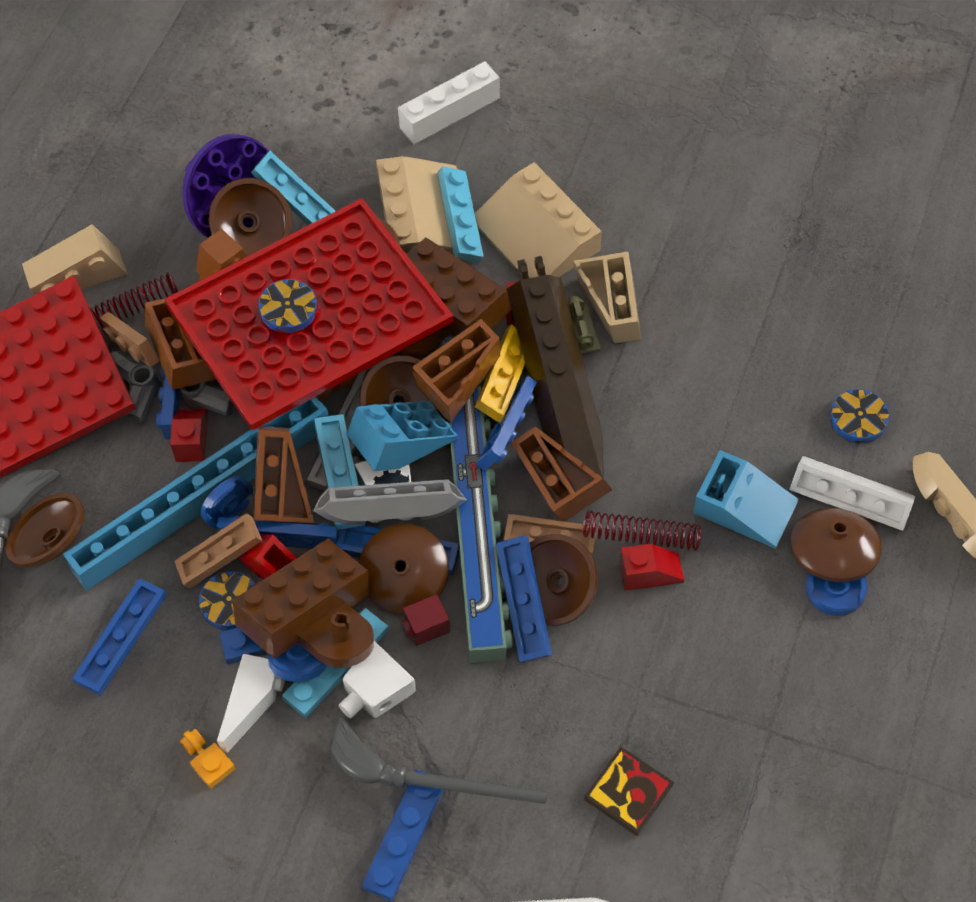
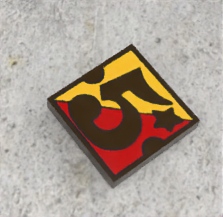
M620 747L586 793L584 800L638 836L669 793L674 782Z

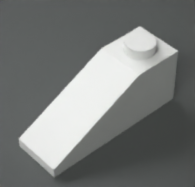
M247 654L242 655L217 739L220 749L225 753L232 749L275 701L277 691L283 690L285 680L272 672L268 664V658Z

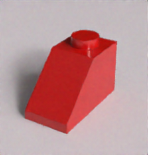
M178 409L173 417L170 446L176 462L205 460L207 409Z
M260 535L262 542L238 557L256 576L263 580L297 559L274 535Z
M653 544L621 548L619 565L625 591L684 583L679 553Z

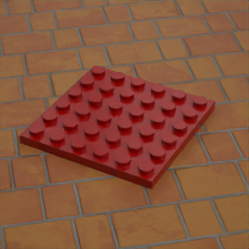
M74 275L0 312V478L136 409Z

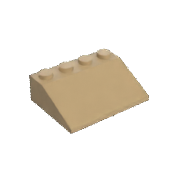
M405 156L376 160L385 221L396 231L400 247L405 254L427 237L454 255L437 173L442 166L457 169L456 165Z
M535 162L514 174L475 213L478 230L518 273L517 261L524 259L527 264L529 278L538 277L534 266V257L542 256L546 275L560 277L575 267L574 260L590 258L601 249L602 231Z

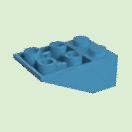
M424 400L419 402L357 406L347 432V436L374 471L400 469L458 438V435L436 410L434 405L430 401Z
M720 450L696 496L693 514L776 549L799 499L748 461Z

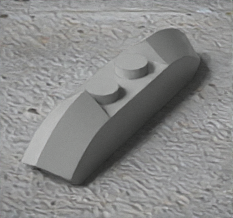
M448 479L328 488L320 496L313 511L328 520L349 525H361L362 521L377 523L385 519L411 520L414 517H421V520H427L453 511L467 499L457 486Z

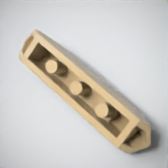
M926 452L913 456V473L920 492L926 500L933 501L936 511L941 516H945L949 521L955 535L964 540L965 543L962 546L976 558L975 497L940 454Z

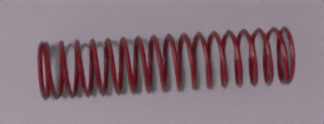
M166 272V278L163 275H160V281L158 278H154V283L149 280L148 286L145 283L142 284V288L140 286H137V292L131 288V295L127 291H125V298L122 294H119V301L116 297L113 296V303L109 299H107L106 301L107 306L104 302H101V309L98 305L95 304L96 313L90 307L91 311L98 320L101 328L103 329L104 326L100 320L97 308L103 316L105 314L103 305L106 308V310L112 314V311L109 306L110 303L113 309L115 310L117 316L122 321L115 300L122 309L125 317L128 318L124 306L122 304L121 297L126 303L127 307L129 308L131 314L134 315L129 304L127 294L132 300L138 313L140 311L134 299L133 292L135 293L143 309L145 310V306L143 304V301L138 290L139 288L147 302H150L147 297L144 285L148 289L154 301H156V299L152 292L150 283L155 288L160 299H163L159 292L156 280L162 287L166 297L169 296L165 290L162 278L169 286L172 295L177 293L178 289L170 273Z
M587 511L583 524V535L585 538L589 534L592 513V539L595 534V520L599 514L598 539L601 538L602 520L606 515L605 540L608 539L611 516L614 518L611 539L612 541L615 540L616 521L620 516L619 542H621L623 536V522L627 517L626 543L630 537V522L634 518L633 544L636 542L637 522L641 519L639 544L643 542L644 523L648 520L646 544L650 543L651 523L654 521L653 545H656L658 524L661 521L660 547L664 544V526L667 522L669 524L666 538L667 548L671 544V527L673 523L676 525L673 537L674 548L678 544V527L680 524L683 527L680 537V548H684L685 527L687 525L690 528L687 537V549L691 548L692 542L695 551L698 550L700 545V524L696 525L694 523L691 526L689 522L684 525L682 522L677 524L675 521L670 524L668 520L663 522L661 519L656 521L653 518L650 521L648 518L643 520L641 517H638L636 520L634 516L629 519L627 515L622 518L620 514L615 518L614 514H610L608 517L607 513L601 516L600 512L594 514L593 511ZM693 526H695V529H694V532H693V540H692V528H693ZM697 529V543L695 548V534Z

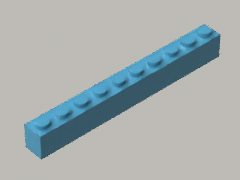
M314 397L262 425V427L288 428L296 451L317 437L314 418L327 417L328 411L318 398ZM258 428L253 431L249 430L65 552L63 556L70 570L84 589L88 591L198 517L207 496L223 481L239 475L245 477L249 482L255 478Z

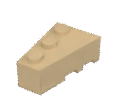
M93 224L22 263L29 287L35 294L73 275L81 289L128 275L120 250Z
M622 252L574 260L578 281L613 343L642 339L629 253Z

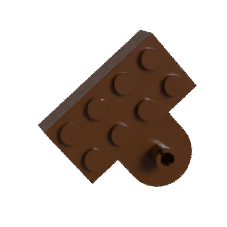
M425 237L406 255L454 315V322L393 355L420 358L431 352L451 333L457 336L480 319L492 329L511 312L507 290Z
M326 539L232 600L235 625L274 659L299 643L322 663L331 667L345 668L363 662L369 657L374 647V633L371 624L351 608L369 596L368 570L330 539Z

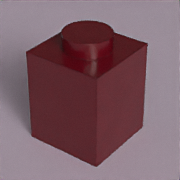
M437 594L403 608L404 620L400 621L407 638L412 636L416 646L450 632L449 618Z

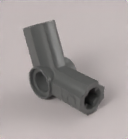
M122 350L114 351L112 353L113 359L124 382L129 385L128 391L136 406L135 410L121 416V418L130 423L140 424L146 418L153 397L159 394V388L162 387L161 381L153 367H149L140 361L137 362L131 355Z
M208 381L180 388L183 401L189 408L198 409L202 407L226 417L232 415L236 408L222 387Z

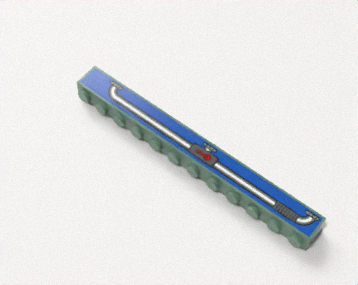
M456 336L446 337L441 342L442 346ZM485 377L451 423L448 421L450 427L458 435L457 440L450 443L453 484L457 486L467 499L456 508L469 663L506 660V649H512L511 630H505L504 621L509 620L508 602H502L501 593H506L503 576L499 575L498 566H500V561L496 548V539H501L500 522L494 521L493 513L498 512L497 495H491L490 488L495 486L494 469L489 468L484 471L476 465L486 445L485 436H490L489 418L484 419L483 412L475 408L481 392L480 387H483Z

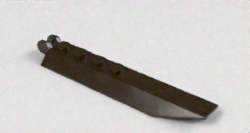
M542 256L534 257V266L538 277L529 278L525 260H518L517 264L521 280L506 288L528 376L537 382L532 392L535 395L534 400L542 431L567 452L583 462L593 472L604 478L602 430L561 277L546 275Z

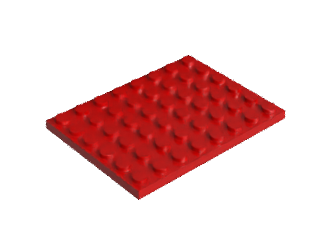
M363 198L164 299L166 307L252 431L454 322V315ZM284 279L297 280L307 284L313 290L317 299V310L312 323L303 330L294 333L270 329L262 321L258 308L259 298L264 289L272 283Z

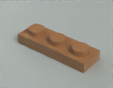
M110 312L100 317L105 327L102 329V332L110 343L116 342L123 352L128 351L137 362L141 360L149 367L160 361L146 337Z
M247 513L174 561L183 585L192 588L262 542L253 517Z
M508 514L504 541L524 535L529 538L530 543L544 535L562 534L581 542L593 557L597 526H595V534L592 539V525H590L589 534L585 538L583 535V524Z

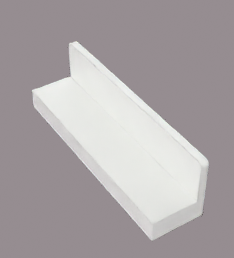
M804 456L798 464L789 489L902 531L915 496Z

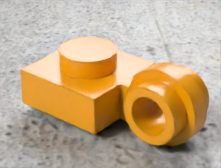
M196 729L191 732L187 730L183 733L184 738L180 740V743L190 755H193L195 752L198 754L189 763L210 789L236 769L231 760L215 742L204 750L202 747L206 744V741Z

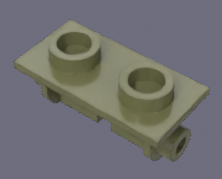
M578 296L571 297L568 307L581 354L600 351L588 304H584L583 300Z

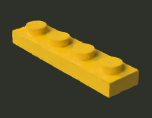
M510 325L505 330L500 343V357L488 372L475 408L497 422L505 417L525 365L517 330L513 325Z

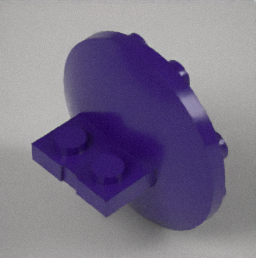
M227 134L216 137L206 143L186 166L182 189L184 209L192 226L204 237L209 238L212 236L209 227V210L217 193L224 186L235 180L243 178L257 179L250 172L264 155L269 152L259 141L241 134ZM243 219L245 227L249 228L252 226V222L249 219Z

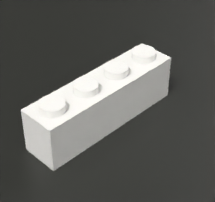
M484 61L399 106L400 129L413 144L420 142L500 99V77Z

